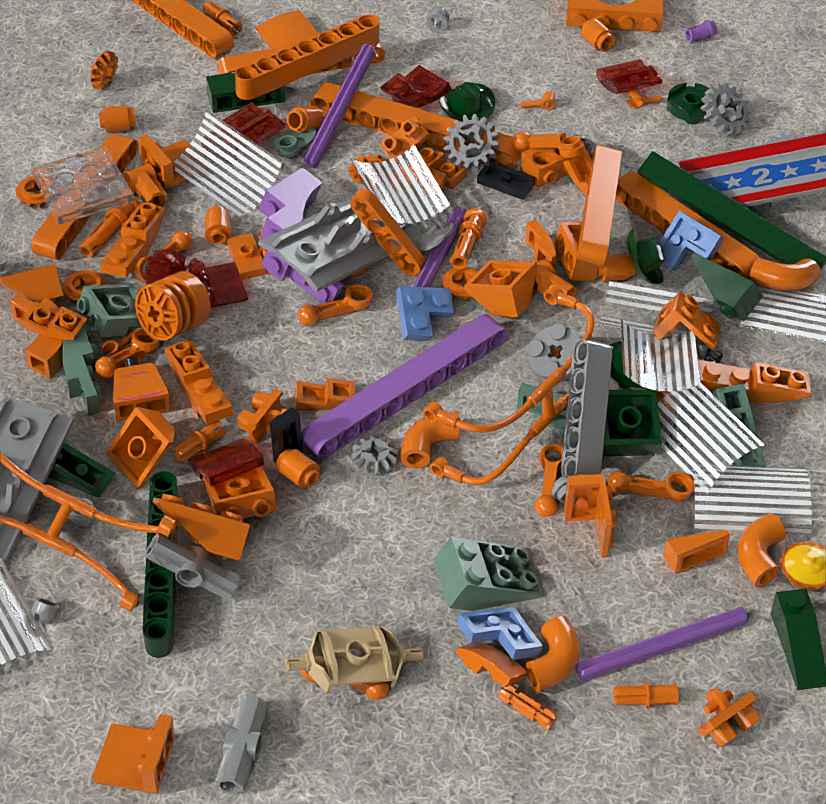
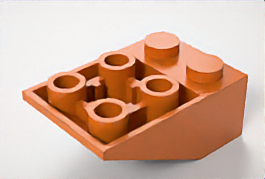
M163 494L162 499H153V503L162 512L177 520L176 525L199 547L208 552L240 561L250 524L242 522L244 516L227 511H222L220 516L213 514V507L192 502L191 507L184 506V499L168 494Z

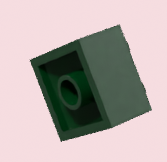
M656 389L609 390L602 456L655 455L662 445Z

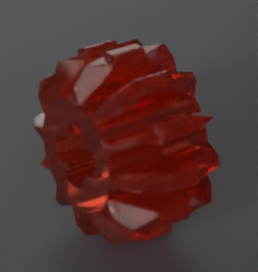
M171 249L155 250L154 255L148 258L149 264L145 266L147 273L144 275V279L147 280L146 285L180 271L185 272L188 269V266L185 265V257Z

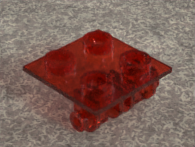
M193 258L188 265L189 271L187 272L198 277L203 283L209 295L211 308L248 300L235 262L205 268L204 262L198 258Z

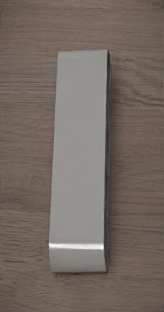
M579 339L574 346L561 466L562 477L579 474H601L612 362V349L608 343Z

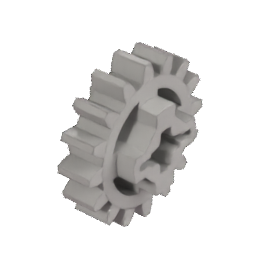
M717 83L705 92L706 96L701 99L705 105L701 107V110L706 111L707 114L704 116V119L711 121L709 124L710 128L713 126L717 127L716 132L718 134L724 131L725 137L731 134L734 137L748 128L747 124L751 122V118L747 115L752 111L746 108L749 101L742 99L743 92L738 94L735 86L729 89L728 83L723 85Z
M473 114L472 120H468L467 116L463 115V122L461 123L455 119L454 124L456 127L454 129L448 127L447 131L450 136L444 137L445 143L449 144L444 147L445 152L450 153L448 156L451 162L456 161L455 164L459 169L465 164L467 171L471 170L472 165H475L477 170H480V164L483 162L487 166L490 165L488 158H496L497 156L493 149L500 148L499 143L495 141L500 137L497 132H494L496 128L493 123L488 124L486 117L479 121L476 114ZM485 132L488 136L487 144L483 141ZM476 140V142H477V144H476V143H475V144L470 143L469 145L467 144V142H469V141H470V142H474V141ZM456 141L460 144L459 152L456 150Z

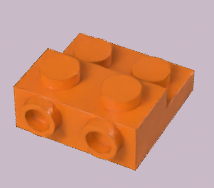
M261 464L203 476L204 486L211 500V506L214 508L213 513L220 516L222 511H227L244 516V518L253 516L265 517L270 512L277 511L274 489Z

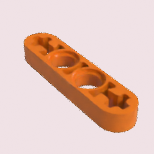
M359 189L350 201V207L366 228L373 233L375 239L403 273L412 276L418 275L425 264V258L379 199L371 191ZM374 219L382 221L386 227L378 225ZM390 239L398 241L401 247L394 245Z

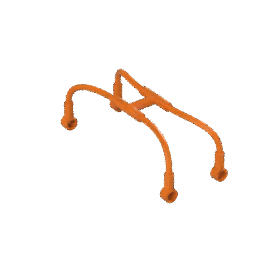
M551 285L543 294L546 302L551 305L559 303L574 310H581L587 317V329L583 339L590 340L595 324L592 311L585 304L581 303L579 299L563 293L559 286ZM554 348L550 356H555L557 359L562 356L560 351L563 348ZM572 355L527 398V402L522 407L497 423L489 425L466 423L461 421L459 417L444 411L439 403L435 401L430 402L423 409V415L428 421L432 423L440 421L453 428L458 427L477 433L493 432L510 425L524 415L531 407H535L541 400L543 414L529 428V432L506 460L490 474L479 478L469 477L465 472L450 466L443 457H437L430 464L431 472L440 478L446 476L459 483L464 482L470 485L486 484L500 476L519 456L534 436H538L568 405L569 392L563 397H559L553 403V388L566 376V372L572 365Z
M0 452V462L35 489L43 492L44 496L62 504L48 532L30 523L25 524L0 515V523L23 531V534L70 557L75 556L106 577L124 594L119 605L120 607L130 612L138 607L140 603L139 594L131 591L98 561L78 550L77 546L59 538V535L72 510L91 519L94 517L119 527L148 533H159L166 537L176 532L177 520L164 515L159 526L130 522L97 511L96 507L49 484L47 486L17 467Z

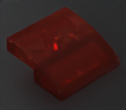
M641 59L599 68L596 71V77L599 82L614 94L662 84V79L653 66L646 67Z
M418 65L406 76L397 73L380 87L381 91L395 100L414 108L431 104L452 90L449 82L421 65Z
M252 102L220 121L255 147L286 128V124L270 110L264 113ZM214 125V127H216L224 134L235 140L237 143L245 147L247 150L252 149L245 143L237 139L235 136L224 130L219 125Z
M242 438L188 459L189 465L200 480L204 477L210 486L265 465L262 453L252 443Z

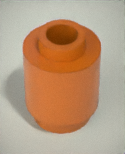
M592 18L582 25L581 37L596 50L606 52L612 48L615 43V36L597 18Z
M127 105L103 107V112L99 113L100 128H106V132L130 130V127H136L134 107H127Z
M314 105L296 107L287 115L289 128L299 133L306 132L312 128L318 130L323 123L322 111Z
M211 207L204 217L205 238L211 244L227 243L226 238L232 236L231 216L224 207Z
M626 253L606 255L603 267L599 266L596 277H600L602 282L628 280L629 277L635 276L636 268L630 256Z
M288 448L277 459L276 465L280 473L301 489L311 487L317 483L320 477V466L299 450Z

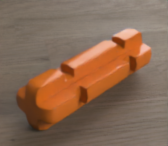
M514 685L500 689L498 696L500 700L508 705L512 703V708L530 720H538L537 724L542 728L549 730L556 722L557 714L547 707L543 709V704L523 691L517 692L518 688Z

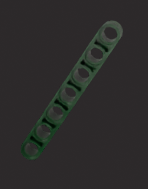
M169 471L157 472L150 479L148 525L159 526L162 518L166 515L153 503L154 498L162 499L163 494L179 497L176 476ZM177 525L176 532L170 535L169 537H166L176 543L178 539ZM147 532V547L157 533ZM146 558L142 626L144 644L148 655L154 658H162L171 653L174 645L176 573Z

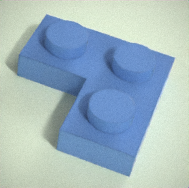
M678 211L658 244L666 258L663 264L676 271L689 249L711 261L723 242L724 237L683 212Z
M399 286L396 290L403 340H430L433 337L430 317L447 318L451 317L454 313L450 289Z
M514 606L459 613L457 624L470 643L499 640L512 660L540 656L543 645Z

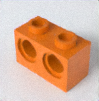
M530 148L521 152L520 171L535 177L534 185L539 188L569 175L563 164L568 158L561 157L558 148Z
M582 221L561 222L554 243L555 251L570 281L595 280L599 266L576 261Z

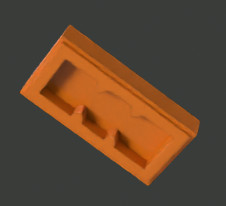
M252 233L226 238L227 246L240 280L266 275V269L261 266L263 259Z

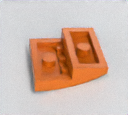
M300 10L275 16L255 27L271 49L294 45L319 34Z

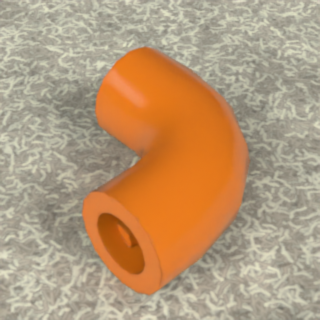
M759 257L751 268L749 280L753 281L755 285L773 290L799 291L817 282L821 276V270L816 261L812 259H802L796 264H782Z
M449 412L459 417V412ZM425 417L417 420L405 433L401 447L402 464L408 468H423L427 466L430 462L431 446L441 441H460V428H453L440 421L432 423Z
M769 513L747 526L737 543L738 562L745 575L757 588L770 583L780 571V568L767 551L772 545L783 541L786 535L783 523L773 513Z
M556 616L542 626L540 632L549 647V651L538 659L526 662L527 676L536 692L549 689L566 680L579 662L580 643L573 625L566 616Z

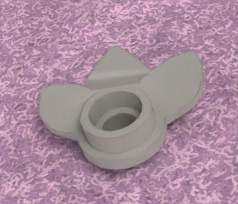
M451 222L450 225L441 230L433 226L425 234H420L411 241L424 257L432 248L451 235L454 224Z

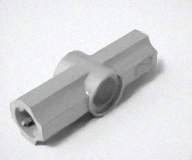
M159 533L152 538L145 553L147 559L176 573V580L181 585L191 588L201 586L226 600L233 595L240 580L237 574L210 561L209 554L205 549L198 546H187L185 548Z
M249 695L247 698H241L232 728L228 727L222 750L223 758L215 781L216 787L224 793L232 795L243 793L252 763L258 760L259 755L256 754H259L261 750L262 730L268 715V703L261 700L260 697Z

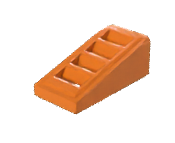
M727 530L666 540L663 558L674 573H681L726 554L730 533Z

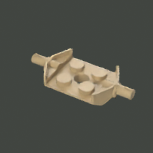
M383 626L315 631L309 651L305 652L304 657L285 658V668L287 672L295 670L308 671L309 675L326 693H330L332 686L385 681H391L390 687L394 688L402 664L408 661H422L423 651L421 647L404 649L403 644H399L392 630ZM358 649L365 656L356 657L349 650Z

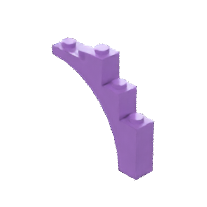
M302 167L267 189L258 209L267 216L260 238L268 237L302 221L304 210L315 201L322 182ZM268 250L261 264L262 267L281 281L289 277L322 304L338 300L344 286L338 281L316 292L300 273L274 252Z

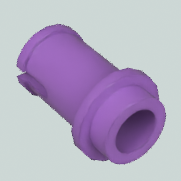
M705 20L703 24L685 29V36L690 43L705 37L710 39L717 34V26L713 20Z

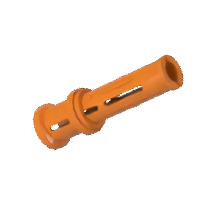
M127 192L120 195L118 203L108 208L104 220L78 246L81 254L91 258L118 227H122L140 204L135 196Z
M477 208L466 211L463 218L464 222L459 227L460 237L450 258V264L453 263L452 267L460 270L466 267L474 243L481 238L482 228L487 223L486 214Z

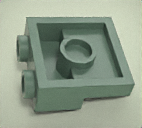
M132 283L83 287L81 297L77 301V308L79 313L86 314L89 318V327L92 331H97L101 337L126 336L129 327L141 326L135 308L138 291Z

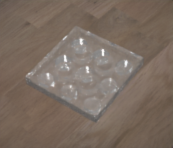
M106 146L31 168L33 178L58 224L134 202L133 193Z

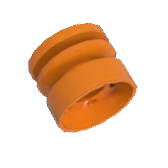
M184 271L142 287L137 293L135 301L136 315L141 326L150 336L162 341H166L204 324L209 317L211 308L209 295L203 283L195 275Z

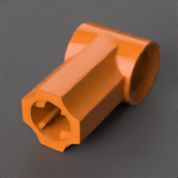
M150 163L124 172L127 187L133 194L137 193L144 203L149 202L163 207L168 202V194L157 181L156 173Z
M540 260L536 263L537 270L532 294H537L538 292L544 294L551 285H557L562 289L563 293L572 297L577 295V287L556 275L552 264L546 260Z

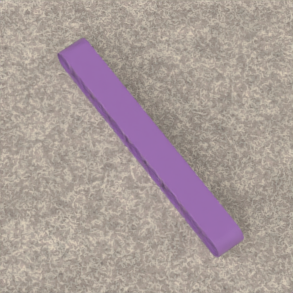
M488 314L479 316L308 424L301 432L302 443L319 459L327 458L433 390L436 386H439L501 346L508 337V330Z

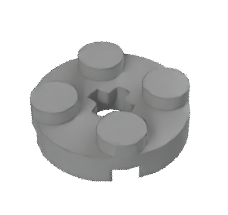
M560 323L542 329L527 346L531 367L539 376L547 379L573 354L576 342L581 338L573 329L565 327ZM554 348H563L560 351L562 355L560 358L557 359L555 356L550 358ZM570 367V369L566 372V376H565L561 381H564V380H567V379L570 378V375H571V367Z

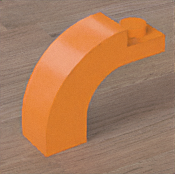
M16 294L10 300L13 319L22 323V319L35 301ZM47 298L41 302V304L55 311L60 310L56 304ZM39 334L25 349L28 368L51 379L63 366L64 340Z

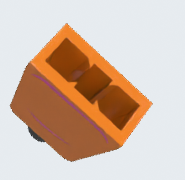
M131 357L124 362L123 368H117L114 371L113 402L116 422L127 420L135 407L158 411L160 414L170 412L168 390L155 364H141L139 358Z

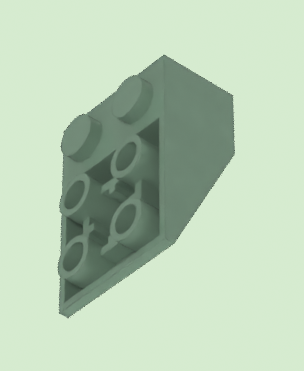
M451 536L434 558L449 608L475 611L545 596L528 548Z

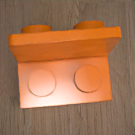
M148 134L138 137L141 162L152 165L158 182L165 190L188 181L174 171L175 167L190 178H195L191 173L174 162L176 159L197 174H204L180 157L182 153L208 172L210 171L208 166L185 151L187 148H190L197 153L185 139L161 148L159 143L154 142Z
M680 291L657 313L652 332L659 339L663 338L667 333L672 335L682 322L711 350L717 346L720 331L719 322L713 315L705 314L692 296H686Z
M159 714L156 726H151L149 730L111 724L93 774L94 783L157 794L175 741L173 717Z

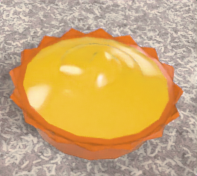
M799 541L796 545L790 544L787 550L782 551L783 557L780 559L781 570L792 585L798 589L806 588L807 591H817L826 586V548L824 545H816L812 541L808 543Z

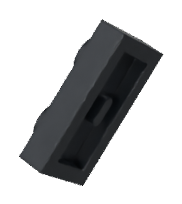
M489 161L490 165H485L477 175L478 184L521 200L532 189L535 181L533 176Z
M291 407L269 422L273 460L275 463L279 455L288 448L297 449L303 453L300 413Z

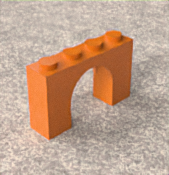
M567 0L566 26L582 27L587 20L597 18L609 29L661 32L663 0H635L625 5H611L600 0Z

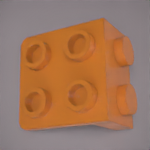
M604 474L568 476L563 511L565 521L595 520L601 557H607L609 547L614 545L612 528L617 526L616 511L610 510L609 505L612 504L611 486H606Z

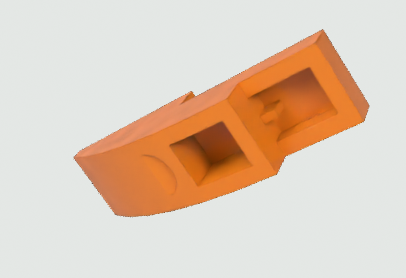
M141 202L122 225L120 239L102 260L101 272L121 277H127L130 272L135 273L134 269L137 261L147 256L157 237L165 215V207L156 206L149 202Z
M191 340L177 342L172 346L164 348L172 371L198 418L202 417L205 423L209 424L234 415L232 405L212 378L209 365Z
M697 360L700 383L711 391H715L717 388L744 383L749 402L768 403L793 401L807 398L811 395L808 372L757 362L754 363L752 369Z

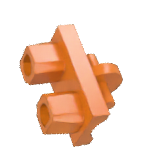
M414 115L411 119H406L395 133L385 137L380 145L390 159L400 163L397 156L401 155L403 159L406 158L404 152L407 150L409 153L413 152L411 149L413 145L419 151L418 146L431 135L424 128L418 117Z
M275 388L271 394L257 391L251 401L252 409L257 410L256 413L243 409L238 415V427L249 432L250 441L257 443L266 431L270 433L269 422L281 414L283 409L279 400L283 395L281 390Z
M713 688L706 694L708 704L703 709L708 715L712 712H715L717 715L697 729L703 737L710 734L718 745L722 747L738 736L728 722L730 718L733 717L743 731L758 722L760 717L751 704L757 697L752 691L732 705L729 703L733 698L730 690L723 693L719 689Z

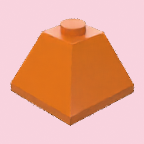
M489 260L464 285V289L494 316H506L509 319L519 317L531 303L537 264L536 262Z
M55 264L0 278V286L35 302H42L47 298L56 304L58 303L57 297L64 296Z
M135 407L105 454L138 489H141L172 445L175 428L160 412Z

